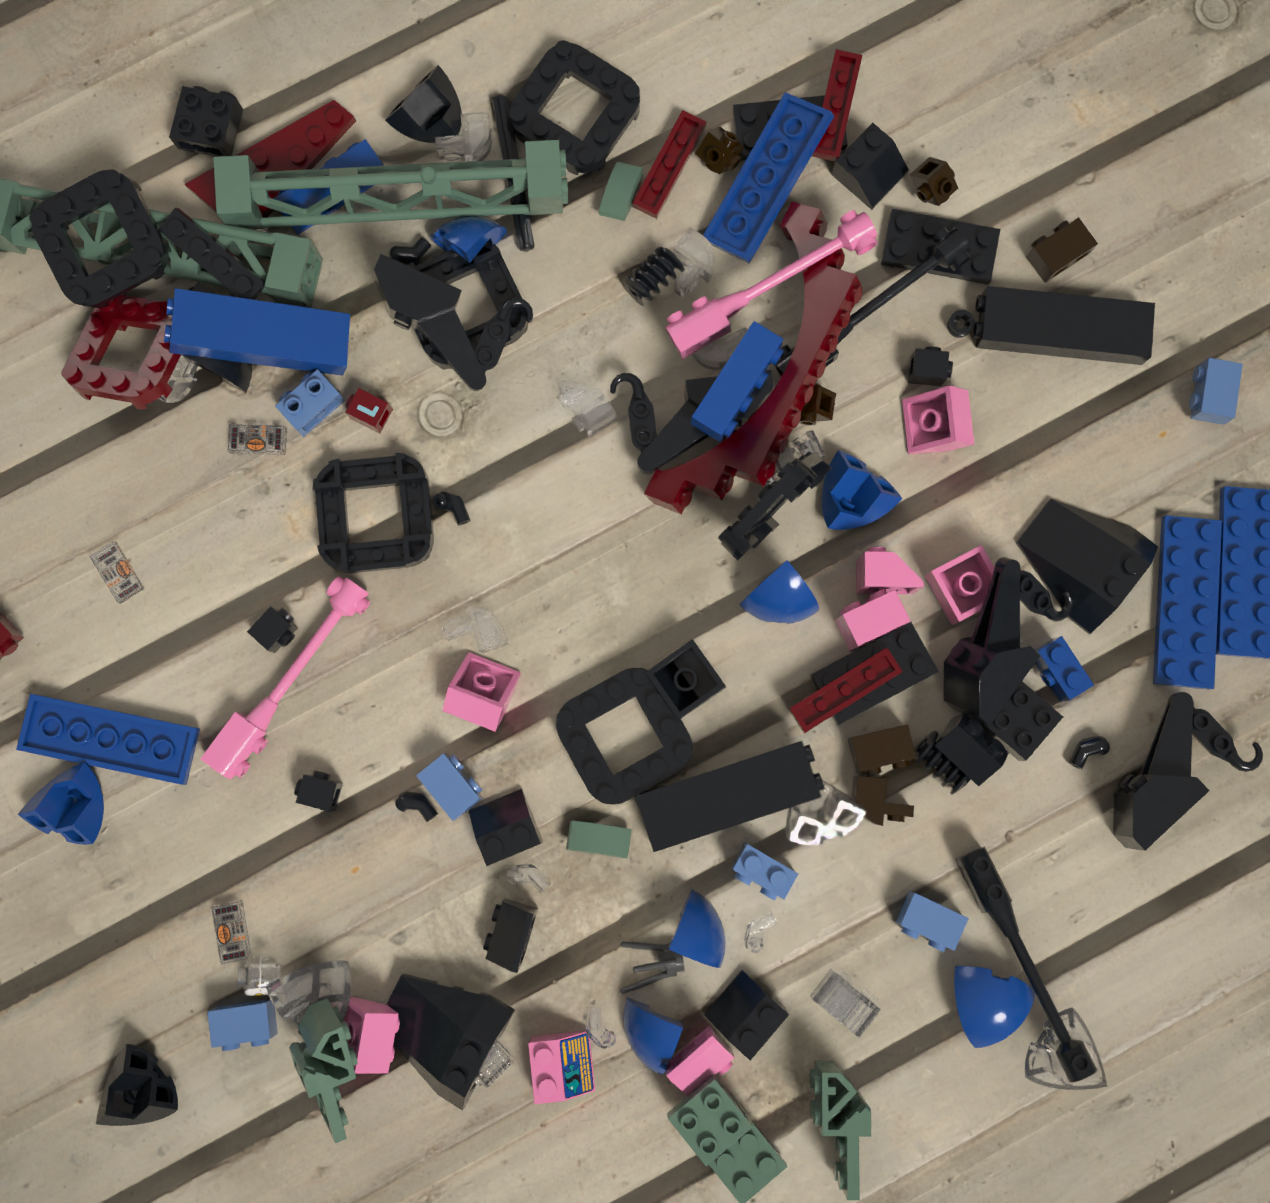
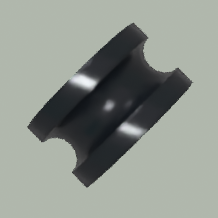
M955 311L947 322V329L956 338L965 337L973 329L975 319L969 311ZM962 318L966 323L961 329H958L956 327L957 322H954V320L959 321Z

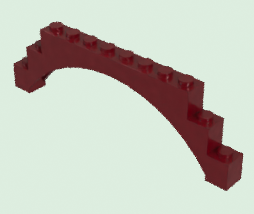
M791 202L780 227L787 240L794 241L799 258L832 240L824 237L828 223L821 209ZM842 248L802 270L804 278L802 324L788 366L772 393L742 427L708 452L684 464L664 471L656 469L644 492V495L653 504L682 515L685 507L692 500L694 490L723 501L726 493L733 486L735 476L761 486H765L767 480L773 476L776 462L780 454L787 448L789 435L792 429L796 428L799 424L801 411L805 403L810 401L813 395V387L817 379L823 375L826 361L830 353L835 351L838 337L842 329L848 325L850 313L855 303H858L862 296L863 288L857 275L840 270L845 260Z

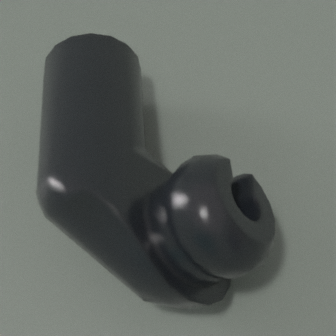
M420 237L413 247L396 245L390 249L389 254L392 259L405 265L416 264L428 251L431 244L425 238Z
M440 492L434 495V506L452 512L458 526L471 521L463 499L460 496L449 492Z
M1093 736L1079 741L1069 764L1083 770L1089 756L1100 753L1105 755L1109 752V742L1102 736Z

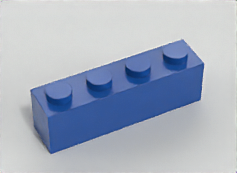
M365 139L360 143L352 144L339 157L329 159L320 169L384 165ZM374 185L359 186L360 193H364ZM330 188L281 190L274 199L306 209L331 195ZM344 200L321 212V215L331 214L345 205ZM282 212L285 217L292 216L290 214ZM313 225L291 227L299 235Z
M753 321L693 414L691 425L721 442L724 435L730 437L738 424L735 418L740 411L745 413L754 399L750 397L755 387L761 389L769 374L765 371L770 364L776 365L784 352L781 349L783 338Z

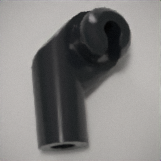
M406 791L401 793L395 801V806L399 811L418 810L426 822H429L438 815V812L428 798L422 793Z

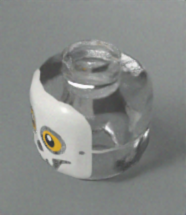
M272 956L248 957L244 967L238 968V986H244V992L248 996L271 995L276 987H280L281 963L276 964V960Z

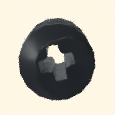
M657 247L655 249L656 255H648L647 262L642 261L639 264V269L635 268L631 271V277L625 276L623 278L626 291L641 306H644L641 300L643 297L648 301L653 300L650 294L651 290L657 294L661 292L657 284L661 283L665 287L669 285L666 279L667 275L674 280L677 278L674 272L675 268L680 272L685 271L678 257L667 248Z
M934 730L915 747V752L919 753L915 761L918 763L926 759L927 763L924 770L927 771L934 767L936 770L933 778L935 779L943 775L944 779L941 786L944 787L951 783L953 787L950 794L953 795L960 791L971 779L935 747L939 733Z

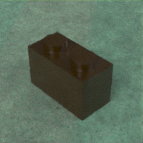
M1079 217L1071 223L1067 220L1062 222L1053 230L1054 234L1048 238L1043 235L1031 244L1032 250L1026 258L1045 283L1089 255L1098 245Z
M908 724L847 738L856 772L864 771L865 776L881 773L882 766L891 764L893 769L910 766L909 760L916 759Z

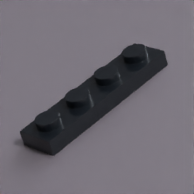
M174 208L159 228L162 234L237 297L255 300L264 289L266 281L181 209Z

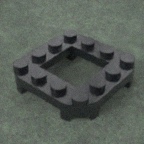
M561 40L545 53L513 99L509 112L511 124L516 137L522 143L525 141L559 140L560 150H565L566 166L570 173L579 175V173L600 171L606 165V158L633 120L636 121L639 116L640 88L630 76L580 45ZM570 76L574 77L610 100L583 140L540 114L565 77L567 79Z
M113 169L98 171L47 198L29 216L33 235L64 295L74 304L91 308L108 306L107 302L152 278L156 280L161 278L165 274L164 269L168 263L169 253H171L169 242L163 239L140 193L142 191L141 187L136 181ZM111 203L135 251L89 275L67 233V230H69L68 225Z
M488 241L470 263L455 251L449 250L417 266L414 263L408 265L447 284H451L478 271L497 312H499L503 303L510 298L518 297L522 299L499 248ZM515 307L510 313V333L505 346L516 342L528 329L527 313L522 307ZM487 322L465 331L474 351ZM414 329L427 357L441 369H452L418 329Z
M811 451L805 455L803 454L798 459L796 458L791 463H787L777 474L780 480L774 486L769 483L757 495L760 501L754 507L748 505L737 516L740 521H736L732 526H728L718 536L721 545L738 561L751 547L755 549L770 532H773L780 525L772 516L787 500L792 503L808 487L811 489L816 487L832 468L816 452L812 453Z
M395 453V456L348 461L334 459L328 462L329 464L319 472L316 479L314 478L313 490L316 493L319 545H317V548L323 560L333 569L342 573H360L416 566L430 557L434 545L429 478L425 469L416 459L404 453ZM400 485L404 536L400 539L350 544L346 491Z
M644 668L625 669L572 698L562 706L556 717L558 736L587 790L595 799L604 804L614 805L628 801L681 771L692 756V740L682 720L677 719L645 673L648 670ZM636 697L663 748L613 775L586 724Z

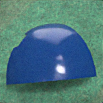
M467 216L453 219L441 225L431 234L430 239L445 252L453 250L470 263L487 241L496 245L507 230L493 220L477 216Z
M838 450L829 465L832 469L826 474L824 479L822 512L827 528L834 530L853 529L881 518L901 501L902 497L883 476L878 477L871 471H868L866 463Z
M788 560L740 603V606L746 612L765 622L796 623L811 617L819 611V605L815 596Z
M84 762L69 768L46 784L26 803L18 815L46 834H49L51 831L60 833L66 842L82 845L93 844L99 834L103 821V795L96 776Z
M691 889L680 913V921L668 948L702 964L721 968L726 946L722 922L713 905L700 893Z
M955 966L954 989L957 1010L963 1030L973 1047L982 1048L996 1044L1015 1032L1031 1010L1035 998L1033 988L1013 976L1009 978L993 976L991 969L974 966Z
M627 997L623 1021L628 1043L637 1058L645 1066L663 1075L676 1049L683 1030V1024L650 1011L649 1005Z

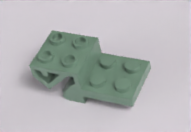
M326 998L309 1005L298 1025L305 1043L293 1042L289 1049L294 1067L308 1097L316 1096L320 1113L334 1142L338 1143L347 1139L343 1126L348 1125L345 1111L339 1104L341 1094L338 1086L356 1079L353 1066L357 1065L358 1061L353 1047H349L348 1040L351 1039V1035L346 1021L343 1022L338 1007L332 1008Z
M815 1061V1069H810V1087L813 1088L815 1100H810V1117L814 1120V1126H818L822 1136H834V1149L838 1150L839 1162H834V1179L838 1181L839 1190H843L847 1200H860L859 1136L871 1137V1108L863 1096L857 1093L849 1078L833 1061Z
M714 1075L709 1077L667 1113L671 1124L704 1165H709L739 1203H746L788 1167L784 1159L751 1120L734 1095L729 1093Z

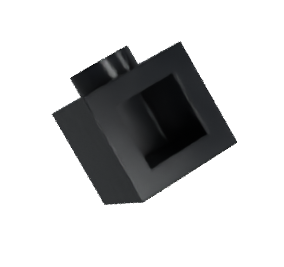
M935 346L925 347L924 349L916 348L910 356L908 383L942 386L947 378H950L952 375L953 362L949 361V352L941 351V348Z
M270 606L247 632L267 651L276 653L281 646L286 647L295 637L294 632L298 628L292 623L295 618L284 608L278 610Z
M314 770L313 775L304 774L303 778L297 781L294 795L297 796L295 803L328 812L335 811L343 783L330 780L331 774Z

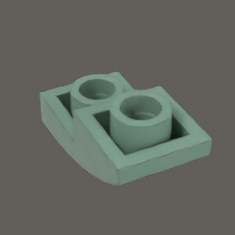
M616 162L602 197L599 215L625 221L634 201V192L643 176L642 167Z
M570 821L566 850L625 859L628 858L632 829Z

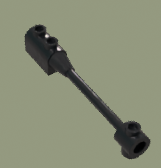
M946 227L938 231L932 237L935 243L931 245V256L850 316L848 325L842 329L838 337V344L853 330V327L937 265L944 268L951 267L955 271L968 262L972 257L969 253L971 247L964 234L957 228L950 232ZM785 345L781 348L784 352L777 364L774 365L780 376L786 370L795 347L791 349L788 345ZM837 349L830 353L826 361V367L838 359L839 351Z
M980 847L955 859L981 913H988L1004 936L1008 938L1060 1042L1055 1054L1069 1082H1077L1097 1072V1068L1084 1042L1071 1039L1018 933L1019 928L1011 904L1012 899L986 847Z

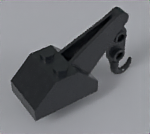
M380 254L374 268L375 283L389 317L394 320L393 324L405 330H409L410 327L418 329L472 391H480L484 388L486 384L485 372L493 369L499 361L509 337V316L512 309L522 307L527 313L526 321L531 323L533 319V309L526 300L518 297L510 298L503 303L499 312L486 323L474 351L455 311L462 290L383 254Z
M771 370L765 371L769 376L761 389L755 387L750 397L754 399L745 413L740 411L735 418L738 424L733 433L750 419L771 394L773 389ZM631 373L619 374L612 380L610 385V392L612 394L616 392L617 385L623 381L629 382L633 388L628 414L632 443L641 452L637 461L640 472L643 474L653 473L656 469H659L709 437V435L691 425V418L718 376L686 380L685 404L658 435L656 432L654 408L644 392L641 380Z
M1007 557L998 559L973 636L960 639L944 661V701L953 710L962 714L966 713L971 718L990 726L1040 657L1031 646L1020 642V601L1033 613L1044 615L1052 621H1062L1072 611L1073 599L1068 591L1064 592L1066 598L1065 606L1061 611H1056L1048 590L1030 572L1021 570L1017 560Z
M1186 692L1172 694L1168 699L1140 775L1133 776L1130 774L1118 784L1120 789L1114 793L1113 835L1125 848L1146 851L1210 791L1197 777H1191L1192 735L1211 755L1230 763L1237 770L1244 772L1253 771L1262 763L1263 751L1260 745L1254 742L1252 744L1255 749L1254 759L1250 762L1243 761L1239 757L1229 733L1208 711L1195 709L1193 707V698L1190 694Z

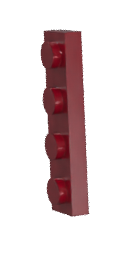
M835 50L822 108L831 111L834 118L812 157L836 162L840 156L863 56L861 54Z
M684 110L681 111L632 202L633 208L657 219L703 134L707 121Z
M885 648L789 708V711L803 733H806L903 671L889 649Z

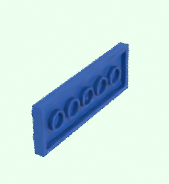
M786 92L784 93L703 234L702 239L705 243L750 264L833 120L834 116L831 111Z
M1224 486L1220 488L1219 520H1222L1216 655L1270 659V490Z
M1168 515L1161 517L1153 671L1154 685L1214 689L1222 520Z
M30 694L16 750L76 763L85 762L90 766L187 785L200 728Z

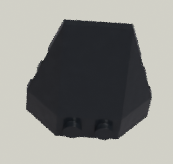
M1053 499L1046 503L1016 542L1035 572L1040 574L1047 585L1046 588L1050 594L1055 596L1062 609L1066 603L1064 592L1068 591L1071 594L1073 608L1067 618L1088 634H1091L1120 606L1150 567L1158 549L1156 544L1134 528Z
M402 974L386 1004L399 1014L400 1025L398 1032L395 1033L393 1044L437 1095L463 1111L477 1085L475 1081L493 1045L503 1035L515 1009L487 993H472L464 991L462 987H447L437 984V981Z

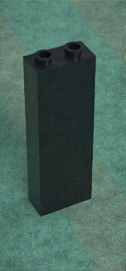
M987 286L982 294L977 296L975 311L979 312V321L975 322L973 329V338L977 339L976 348L1143 365L1152 357L1155 303Z
M802 740L635 796L653 852L821 798L820 791L824 790L825 787L820 773L814 774L811 762H814L815 758L810 744L804 746Z

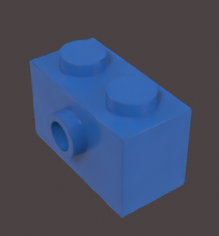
M1062 636L1054 638L1035 649L1040 655L1035 665L1040 671L1043 682L1052 689L1059 702L1069 701L1094 686Z

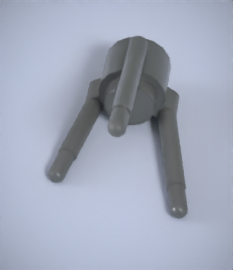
M624 941L620 944L624 948L663 951V953L658 954L659 962L633 967L634 972L660 968L662 973L620 989L621 994L634 991L667 977L677 976V972L684 971L683 956L669 950V944L661 945Z

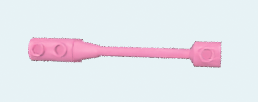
M851 210L840 218L842 224L838 226L837 237L745 291L742 290L718 299L714 298L710 301L704 296L693 302L692 307L694 310L684 315L682 311H677L667 318L669 325L665 326V329L682 360L731 332V325L728 320L744 308L750 300L842 247L850 252L855 250L857 255L865 254L874 248L878 243L875 239L877 232L869 216L865 212L857 215L855 210Z
M338 576L330 584L326 594L331 597L329 601L333 610L270 695L265 697L248 715L235 712L200 760L228 779H233L235 775L239 778L245 775L251 766L246 761L252 752L259 754L268 743L264 736L278 707L277 703L342 616H353L355 612L362 615L369 607L370 601L366 598L369 593L346 577L344 579Z

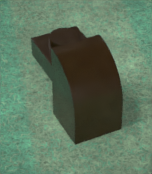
M854 776L852 800L856 811L864 820L883 826L884 814H887V820L904 822L905 816L913 817L914 805L885 802L887 779Z

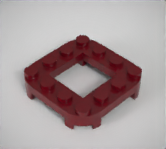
M120 295L107 302L108 306L95 308L92 311L61 371V375L86 400L96 396L130 402L137 409H147V404L157 400L162 395L167 398L173 389L168 384V381L181 354L169 353L170 343L164 342L165 325L172 326V316L166 315L167 302ZM130 326L158 331L138 372L99 366L117 330L126 331L127 327Z

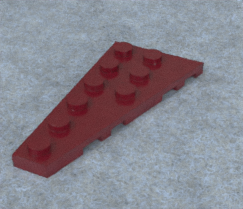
M332 100L235 156L248 155L259 172L313 169L352 127L356 119L338 102ZM214 168L184 185L217 213ZM281 190L268 191L269 198L274 199ZM257 204L263 218H268L274 211V209Z

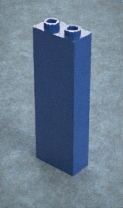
M175 288L174 298H168L166 315L172 316V326L165 325L164 342L170 343L169 353L315 372L318 369L320 373L343 376L347 368L350 314L177 288Z

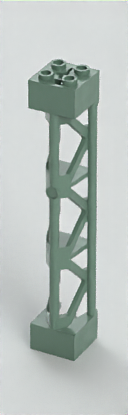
M559 140L525 141L526 159L259 172L248 155L213 157L217 215L225 224L248 229L467 216L563 213V204H568L567 178H562L566 176L565 150H560ZM513 178V185L485 200L451 188V181ZM422 183L421 191L398 204H391L362 194L359 187ZM528 187L529 204L499 206L500 203L525 191ZM311 188H330L331 195L306 209L271 199L268 196V191ZM435 195L438 209L410 210V208ZM443 196L468 204L471 207L444 208ZM344 200L348 213L321 215V212ZM354 201L379 209L382 212L355 213ZM257 204L292 216L263 218Z
M0 179V250L23 255L26 254L27 248L41 250L33 235L32 223L29 219L30 213L41 202L32 199H21V196L46 200L59 193V191ZM111 203L96 210L100 211V214L92 212L71 223L84 242V248L74 246L81 259L97 261L108 266L134 251L130 241L114 249L116 245L127 239L128 236ZM149 209L159 229L170 213ZM191 218L205 231L219 234V237H212L236 257L245 256L255 273L266 281L265 287L260 294L272 296L280 304L312 308L323 258L311 239L281 233H268ZM88 223L97 224L96 235L93 234ZM161 233L163 239L169 242L171 253H169L171 265L167 264L164 269V275L225 287L184 251L181 255L174 243ZM249 241L274 245V248L250 243ZM257 256L271 259L268 273Z

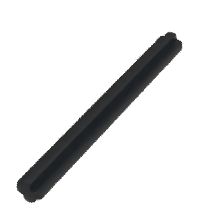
M498 95L493 98L492 103L503 160L519 159L514 129L509 115V101L506 96ZM513 178L506 179L509 188L513 185ZM525 191L511 197V205L527 204ZM513 214L519 250L524 252L533 250L535 245L529 215Z

